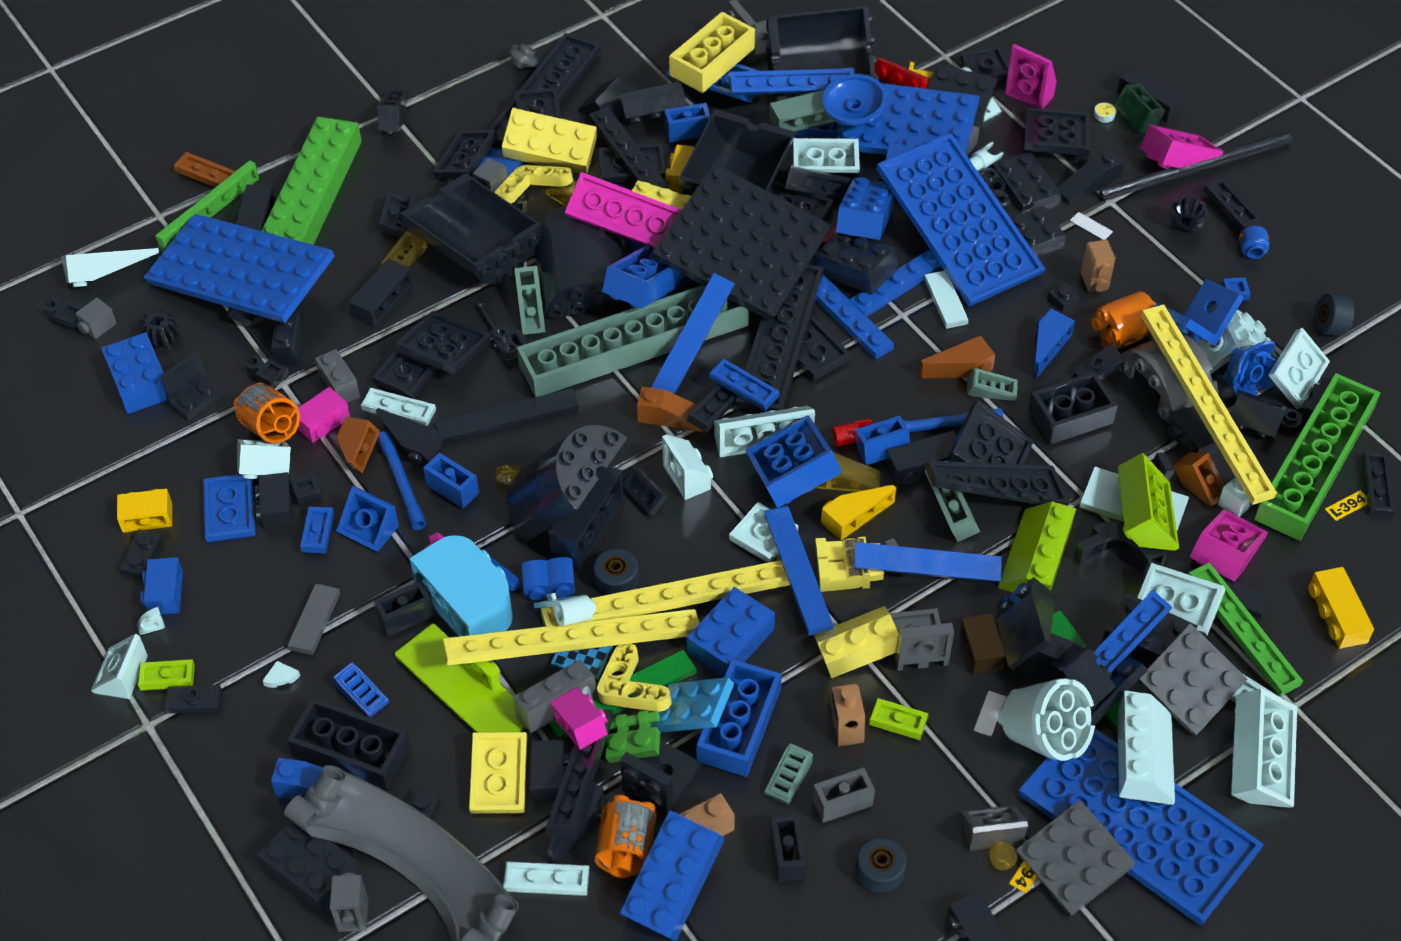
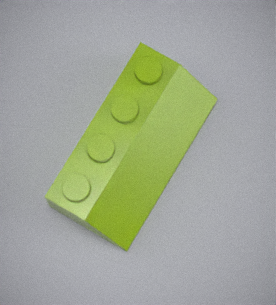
M1141 453L1118 466L1119 477L1117 480L1121 490L1119 497L1123 507L1121 514L1124 518V534L1139 547L1175 551L1179 549L1170 482L1146 455Z
M1048 502L1025 509L998 588L1014 593L1022 582L1026 583L1034 577L1051 591L1072 528L1076 508L1056 502Z

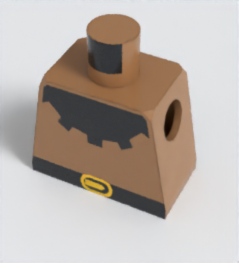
M852 684L831 688L829 707L838 746L864 743L865 713L859 686ZM852 721V727H846L845 725L847 722Z

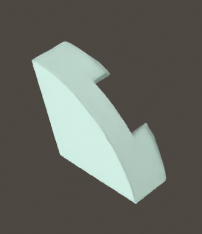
M158 607L147 611L138 621L140 635L165 628Z
M277 661L263 679V684L266 687L277 688L280 685L293 683L299 678L300 674L298 670Z

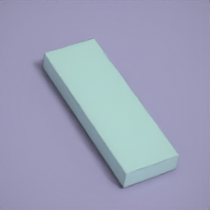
M940 271L925 274L924 281L945 328L967 325V315L947 273Z
M374 388L369 389L361 404V408L364 411L377 414L375 411L377 408L426 426H428L436 411L435 404Z
M506 862L503 887L507 892L587 895L589 866Z

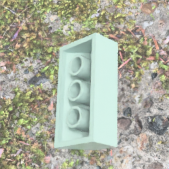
M809 406L714 420V437L719 456L726 457L745 454V449L807 415L810 416L814 423L815 411Z
M1262 688L1236 695L1231 795L1250 804L1294 807L1297 706Z
M1124 691L1117 709L1119 797L1174 805L1171 713L1151 694Z

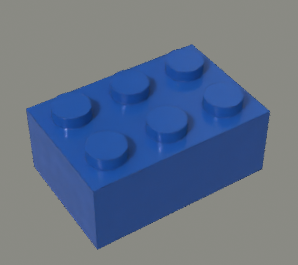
M146 332L101 348L127 414L167 400L160 379L164 372Z
M733 587L688 635L687 654L724 678L732 659L745 662L773 632L775 612L736 587Z

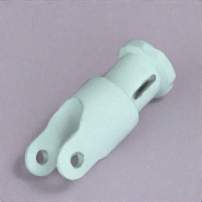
M993 142L971 155L970 161L977 171L989 167L1002 157L1003 152L998 155H991L987 152L993 145Z

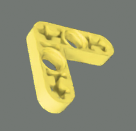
M520 166L509 175L494 193L512 204L529 185L566 186L573 182L572 172L567 167Z
M631 643L618 645L598 683L597 692L599 700L606 705L661 712L668 709L672 701L667 687L630 681L639 660L636 646ZM616 671H624L622 675H612ZM634 692L640 693V695H639L638 697H635V698H630V697H628V695L631 694V693H634Z

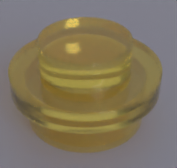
M997 843L991 848L989 859L995 868L1007 870L1015 865L1017 852L1010 844Z

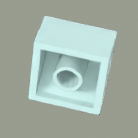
M670 435L662 436L663 467L683 498L687 500L710 490L713 474L710 467L702 462L698 449L693 448L688 440Z
M237 439V471L239 474H243V478L257 479L258 475L289 473L291 447L286 442L272 444L267 441Z

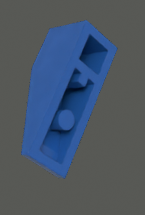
M1050 309L1045 316L1041 315L1036 324L1038 331L1033 367V377L1035 378L1041 374L1072 336L1075 320L1053 309Z
M278 758L271 780L276 797L293 799L300 795L304 798L308 789L315 785L323 768L305 761Z

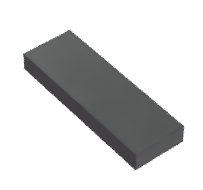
M315 584L288 643L289 650L313 656L340 596L338 588Z

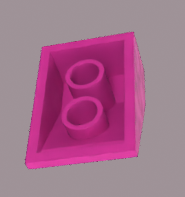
M1014 44L1011 51L1005 94L1034 108H1044L1054 97L1056 77L1052 61Z
M1154 125L1149 126L1140 147L1141 150L1147 153L1148 158L1158 161V165L1166 169H1170V167L1182 168L1222 156L1223 154L1221 149L1199 135Z
M1223 509L1203 530L1190 558L1194 559L1200 566L1210 562L1221 577L1235 582L1266 538L1268 532Z

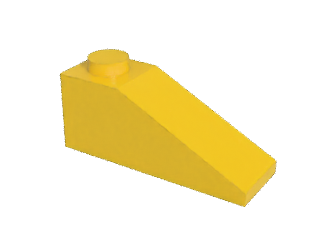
M889 485L840 495L823 506L821 523L842 541L895 502L896 487Z

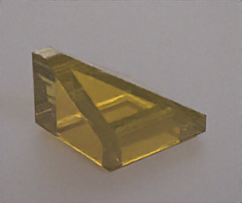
M520 466L497 467L496 480L510 485L515 475L520 471Z

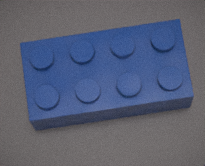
M867 178L852 180L839 206L836 233L876 240L881 239L892 213L894 194L885 181L875 183L869 182Z
M646 245L607 267L602 292L609 294L615 300L626 301L634 308H644L684 284L685 275L651 258L655 248Z
M732 659L724 678L728 677L734 683L717 727L704 728L697 743V761L748 777L781 691L782 674Z
M670 810L620 914L677 941L725 838L719 833Z

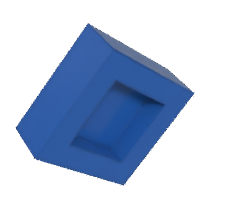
M1246 277L1223 279V287L1244 297L1242 301L1249 300L1251 293Z

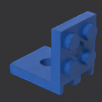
M1205 279L1185 315L1167 307L1166 309L1180 332L1188 334L1189 337L1197 342L1203 339L1216 346L1244 297ZM1217 303L1216 309L1209 313L1210 307Z

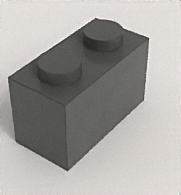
M337 349L315 358L319 377L326 388H332L347 403L360 398L357 380Z
M861 768L814 784L813 802L824 823L873 806L875 789L865 768Z
M344 873L341 876H332L330 909L338 932L366 931L368 897L361 875Z

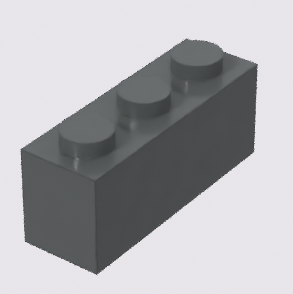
M578 660L513 697L517 718L532 733L555 720L550 704L554 699L577 687L584 695L588 694L591 698L596 697L597 691L593 673L581 660Z

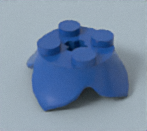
M1264 341L1254 346L1248 345L1233 349L1223 381L1228 383L1233 389L1236 398H1238L1241 390L1257 396L1258 389H1269L1276 385L1268 376L1277 362L1270 355L1275 350L1274 341Z

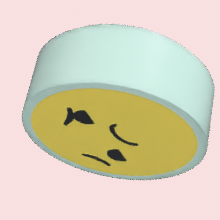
M1099 103L1095 107L1094 117L1099 122H1111L1115 118L1116 109L1109 103Z

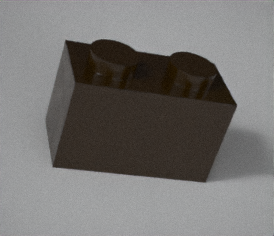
M992 613L962 618L960 635L973 675L1003 670L1006 656Z

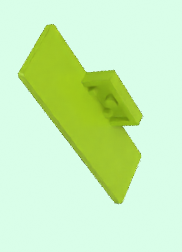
M431 624L395 652L396 658L476 733H519L526 728L516 716L514 696L501 685L500 669L493 661L447 665L443 650V639L449 637L435 624Z

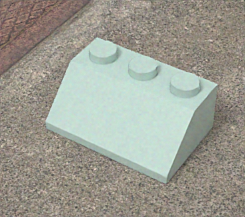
M795 138L793 141V166L825 173H859L858 139Z

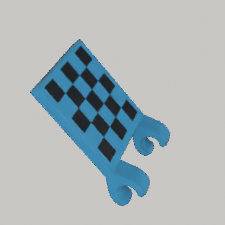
M615 645L556 652L551 666L564 669L581 660L593 673L595 681L599 682Z

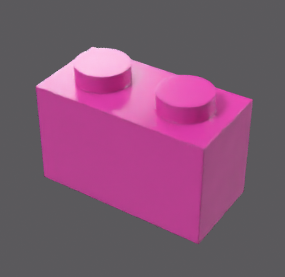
M328 387L298 408L300 423L297 429L314 443L338 425L343 424L345 417H350L347 402L332 388Z
M578 687L550 702L556 722L579 749L608 735L605 727L607 718L601 708L596 709L592 698L588 694L584 695Z

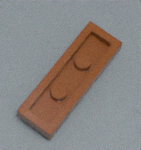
M188 152L173 165L175 172L215 188L236 172Z

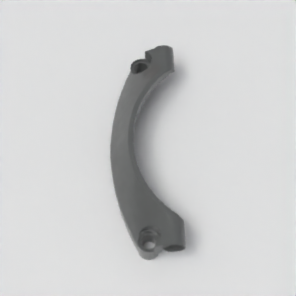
M324 766L315 785L308 789L305 797L296 796L284 811V815L311 836L338 842L363 851L403 874L436 907L446 924L451 941H499L518 910V903L510 896L496 877L450 833L405 802L358 777L342 771L336 766Z

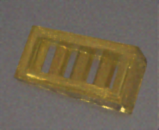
M407 230L381 262V265L389 258L409 267L427 249L426 242ZM398 256H401V257H403L404 259H403V260H400V259H398L397 257H398Z

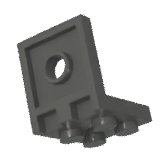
M737 0L729 1L727 15L755 29V48L746 55V62L749 64L767 57L766 40H759L762 38L768 39L766 31L767 20L755 23Z
M937 608L890 613L899 633L897 652L894 653L897 671H902L903 665L917 663L918 669L928 668L929 662L942 661L943 666L949 665L954 629L952 623L941 624Z

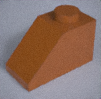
M345 417L339 429L337 440L347 463L358 473L363 474L380 431L369 420Z
M1209 452L1188 453L1173 465L1182 485L1209 507H1213L1219 502L1224 483Z

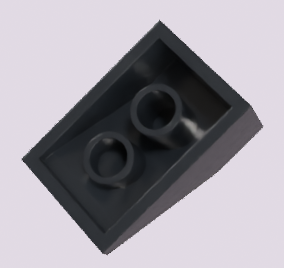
M1034 577L1026 583L1022 582L1014 593L1008 597L1004 596L997 604L995 620L1008 666L1012 670L1046 646L1050 641L1056 595Z

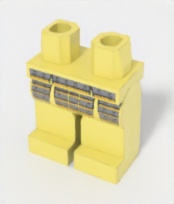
M858 537V540L850 538L826 542V538H816L815 553L821 592L862 587V589L870 588V581L883 580V571L852 568L853 544L855 542L866 543V537Z

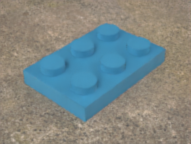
M727 677L669 684L671 706L659 712L660 721L653 722L651 727H657L660 732L717 727L734 683Z

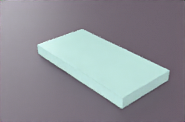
M1094 467L1081 500L1080 508L1124 522L1121 514L1123 507L1119 497L1121 490L1117 480L1119 474ZM1171 491L1176 529L1178 530L1189 497Z

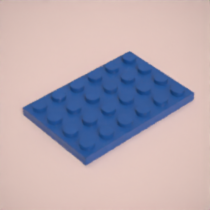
M881 83L887 93V104L882 114L865 124H842L838 139H858L859 152L887 155L889 143L919 147L952 133L966 154L979 105V96Z

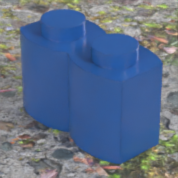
M559 557L548 561L531 560L522 563L525 598L542 600L550 593H555L556 597L559 598L575 593L572 558Z

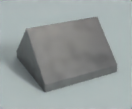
M1015 805L961 811L969 851L1023 845L1028 824Z

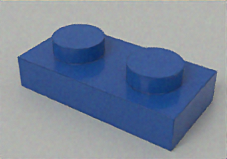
M308 507L300 545L301 552H327L334 518L333 508Z

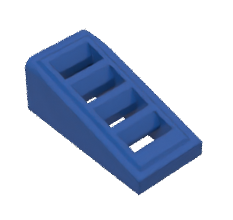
M353 662L333 678L336 689L367 717H373L389 703V699ZM359 683L361 684V685H360L359 687H357L354 691H352V689H353L356 685H358ZM368 690L369 692L360 699L359 697ZM376 697L377 699L367 707L366 703Z

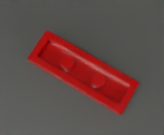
M876 58L877 64L874 66L875 74H878L879 82L926 89L928 77L883 58Z

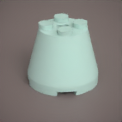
M1056 679L1021 689H1013L1006 698L1002 710L998 713V722L1003 726L1004 732L1012 741L1050 759L1064 761L1078 758L1089 746L1095 727L1091 725L1090 709L1094 704L1087 689L1078 681Z

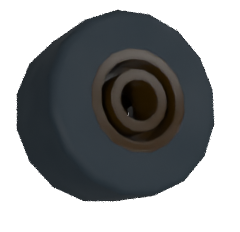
M1323 294L1319 298L1314 311V323L1317 331L1326 335H1345L1350 330L1354 320L1355 309L1352 299L1341 294Z
M616 548L603 551L597 556L593 567L594 583L602 594L610 595L636 588L639 582L638 562L633 554L627 550Z
M878 837L868 840L858 851L856 861L858 880L865 888L873 892L885 893L894 890L904 879L907 861L904 850L897 842L889 838Z

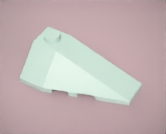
M158 248L65 255L62 256V263L67 283L73 282V287L87 286V281L98 279L155 255L159 251Z

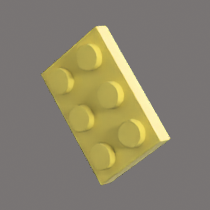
M526 732L473 733L470 813H525Z

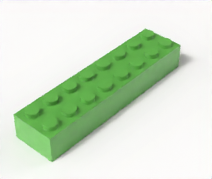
M317 117L262 229L263 232L314 245L362 142L358 123Z
M1335 373L1272 482V486L1277 492L1275 498L1260 502L1255 521L1301 541L1374 411L1381 392Z

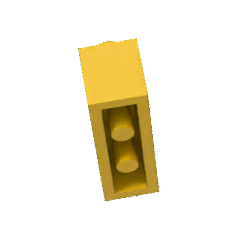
M1344 567L1315 572L1309 584V593L1312 598H1315L1319 606L1320 616L1325 619L1329 627L1330 637L1336 641L1339 649L1368 643L1374 627Z

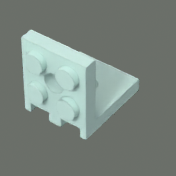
M1237 310L1222 334L1217 347L1213 348L1212 344L1203 339L1200 342H1195L1207 356L1213 370L1209 371L1212 374L1231 360V353L1234 348H1242L1248 345L1254 346L1264 341H1270V339L1266 337L1264 333L1266 328L1259 320L1254 321L1248 313H1242ZM1275 352L1270 354L1272 358H1278Z

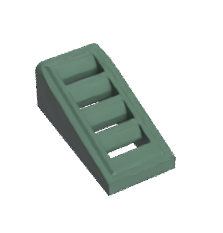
M973 368L967 378L966 395L1015 401L1017 399L1018 380Z
M790 743L764 794L789 806L812 765L813 754ZM789 766L795 770H798V773L789 770L786 767ZM781 776L793 780V783L781 778ZM778 784L789 791L786 793L775 786Z

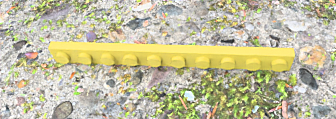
M1160 305L1143 310L1141 314L1143 321L1251 504L1275 498L1277 492L1166 307Z
M781 560L590 598L595 603L596 611L589 621L640 616L723 599L733 587L748 594L790 584ZM553 606L541 608V616L545 627L559 625L555 618Z
M695 609L581 622L566 626L555 625L444 638L443 650L447 665L688 637L700 622Z

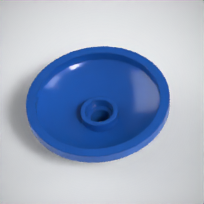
M849 74L835 79L826 87L822 98L823 108L827 115L836 122L846 125H861L873 121L882 114L887 104V93L884 86L875 78L863 74Z

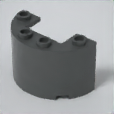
M1181 332L1218 394L1217 381H1212L1209 371L1213 370L1207 356L1191 337ZM1155 339L1121 354L1126 364L1118 369L1124 372L1129 379L1133 378L1136 369L1148 380L1149 385L1161 395L1157 411L1159 416L1168 424L1171 415L1194 406Z

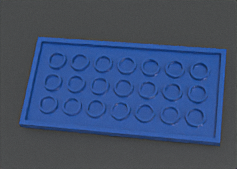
M952 133L878 163L877 171L969 307L1044 273V266Z
M194 214L143 278L147 284L286 323L335 255L331 249Z
M1094 728L1089 746L1078 758L1064 761L1053 760L1047 757L1018 792L1021 798L1052 820H1055L1081 800L1135 861V866L1127 873L1200 926L1208 919L1264 845L1176 783H1174V805L1119 797L1118 744L1096 728Z

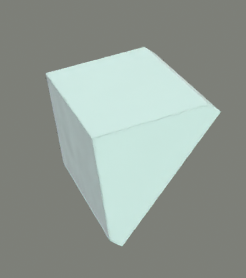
M134 634L109 647L91 688L93 693L130 699L139 678L140 663H145L148 656L140 636Z

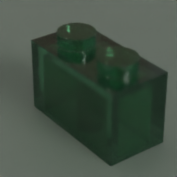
M1140 83L1125 85L1114 104L1120 111V114L1138 132L1148 131L1150 125L1156 126L1165 112L1164 108Z

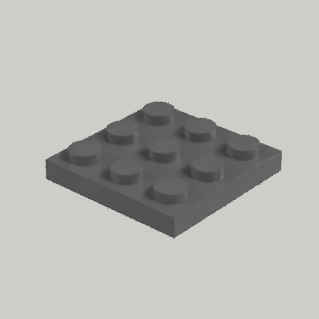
M1190 623L1147 667L1148 671L1138 682L1182 726L1195 736L1248 679Z
M1081 800L1016 849L1019 857L1070 916L1074 915L1135 866V861Z

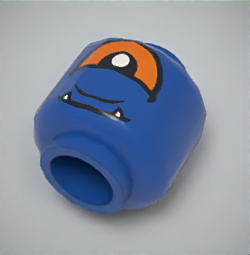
M1250 226L1241 231L1239 243L1240 250L1244 256L1258 259L1269 251V236L1265 228Z

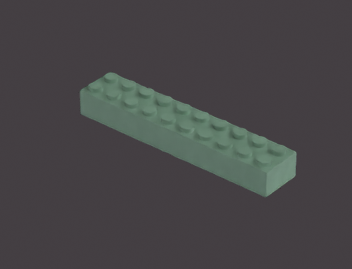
M702 285L654 301L644 308H633L517 347L519 367L534 396L546 395L671 352L706 287ZM727 298L705 340L748 326L749 309Z

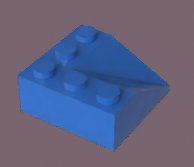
M809 415L745 449L777 508L790 503L793 499L806 492H810L815 487L832 480L835 476L842 473L832 450Z

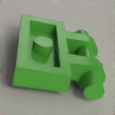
M645 710L639 711L637 715L627 716V714H621L613 718L610 730L617 729V733L608 734L606 759L609 763L619 762L625 752L637 758L659 755L660 731L657 727H651V723L660 721L658 711L649 712ZM639 725V730L629 731V726Z

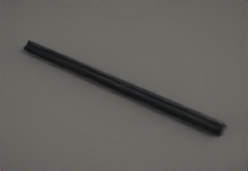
M1289 132L1255 141L1223 151L1222 156L1182 168L1170 167V169H1164L1099 189L1102 201L1118 197V195L1121 196L1125 195V193L1135 192L1137 189L1139 191L1142 188L1152 187L1156 183L1158 185L1168 182V180H1175V178L1178 179L1199 171L1201 172V170L1204 171L1208 168L1266 152V150L1269 151L1273 150V148L1276 149L1287 144L1289 145L1292 144L1291 140L1293 139Z

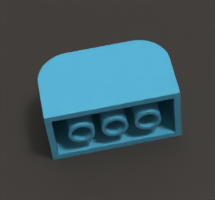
M447 536L409 558L414 583L422 582L431 598L433 608L458 637L504 632L509 628L513 615L506 575L500 566H494L488 553L484 549L480 550L473 541L463 536Z

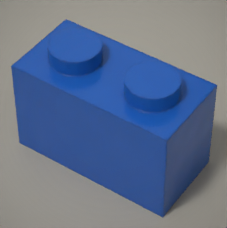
M706 103L664 109L665 130L669 143L700 138L711 117Z
M901 416L855 429L857 452L865 465L885 460L887 449L910 443L909 429Z
M438 453L423 468L426 485L462 509L479 494L477 476L441 453Z
M178 557L148 559L147 570H143L145 590L141 591V604L146 606L147 611L158 607L160 614L180 613L183 570Z

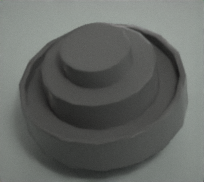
M513 44L509 51L512 55L511 58L514 60L513 64L521 69L529 68L530 66L535 67L539 61L538 57L534 55L535 51L525 44L520 46Z

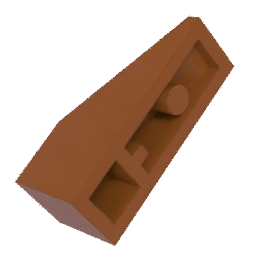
M978 336L921 360L919 376L921 378H968L973 368L990 372L993 370L995 353L984 339Z
M649 387L641 388L637 403L638 423L704 432L687 421L688 414L697 404L667 390Z

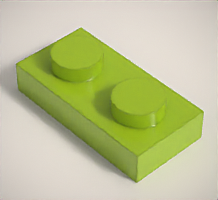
M190 659L140 663L138 686L140 690L168 689V686H193L194 661Z
M878 698L870 719V725L921 740L928 719V713Z

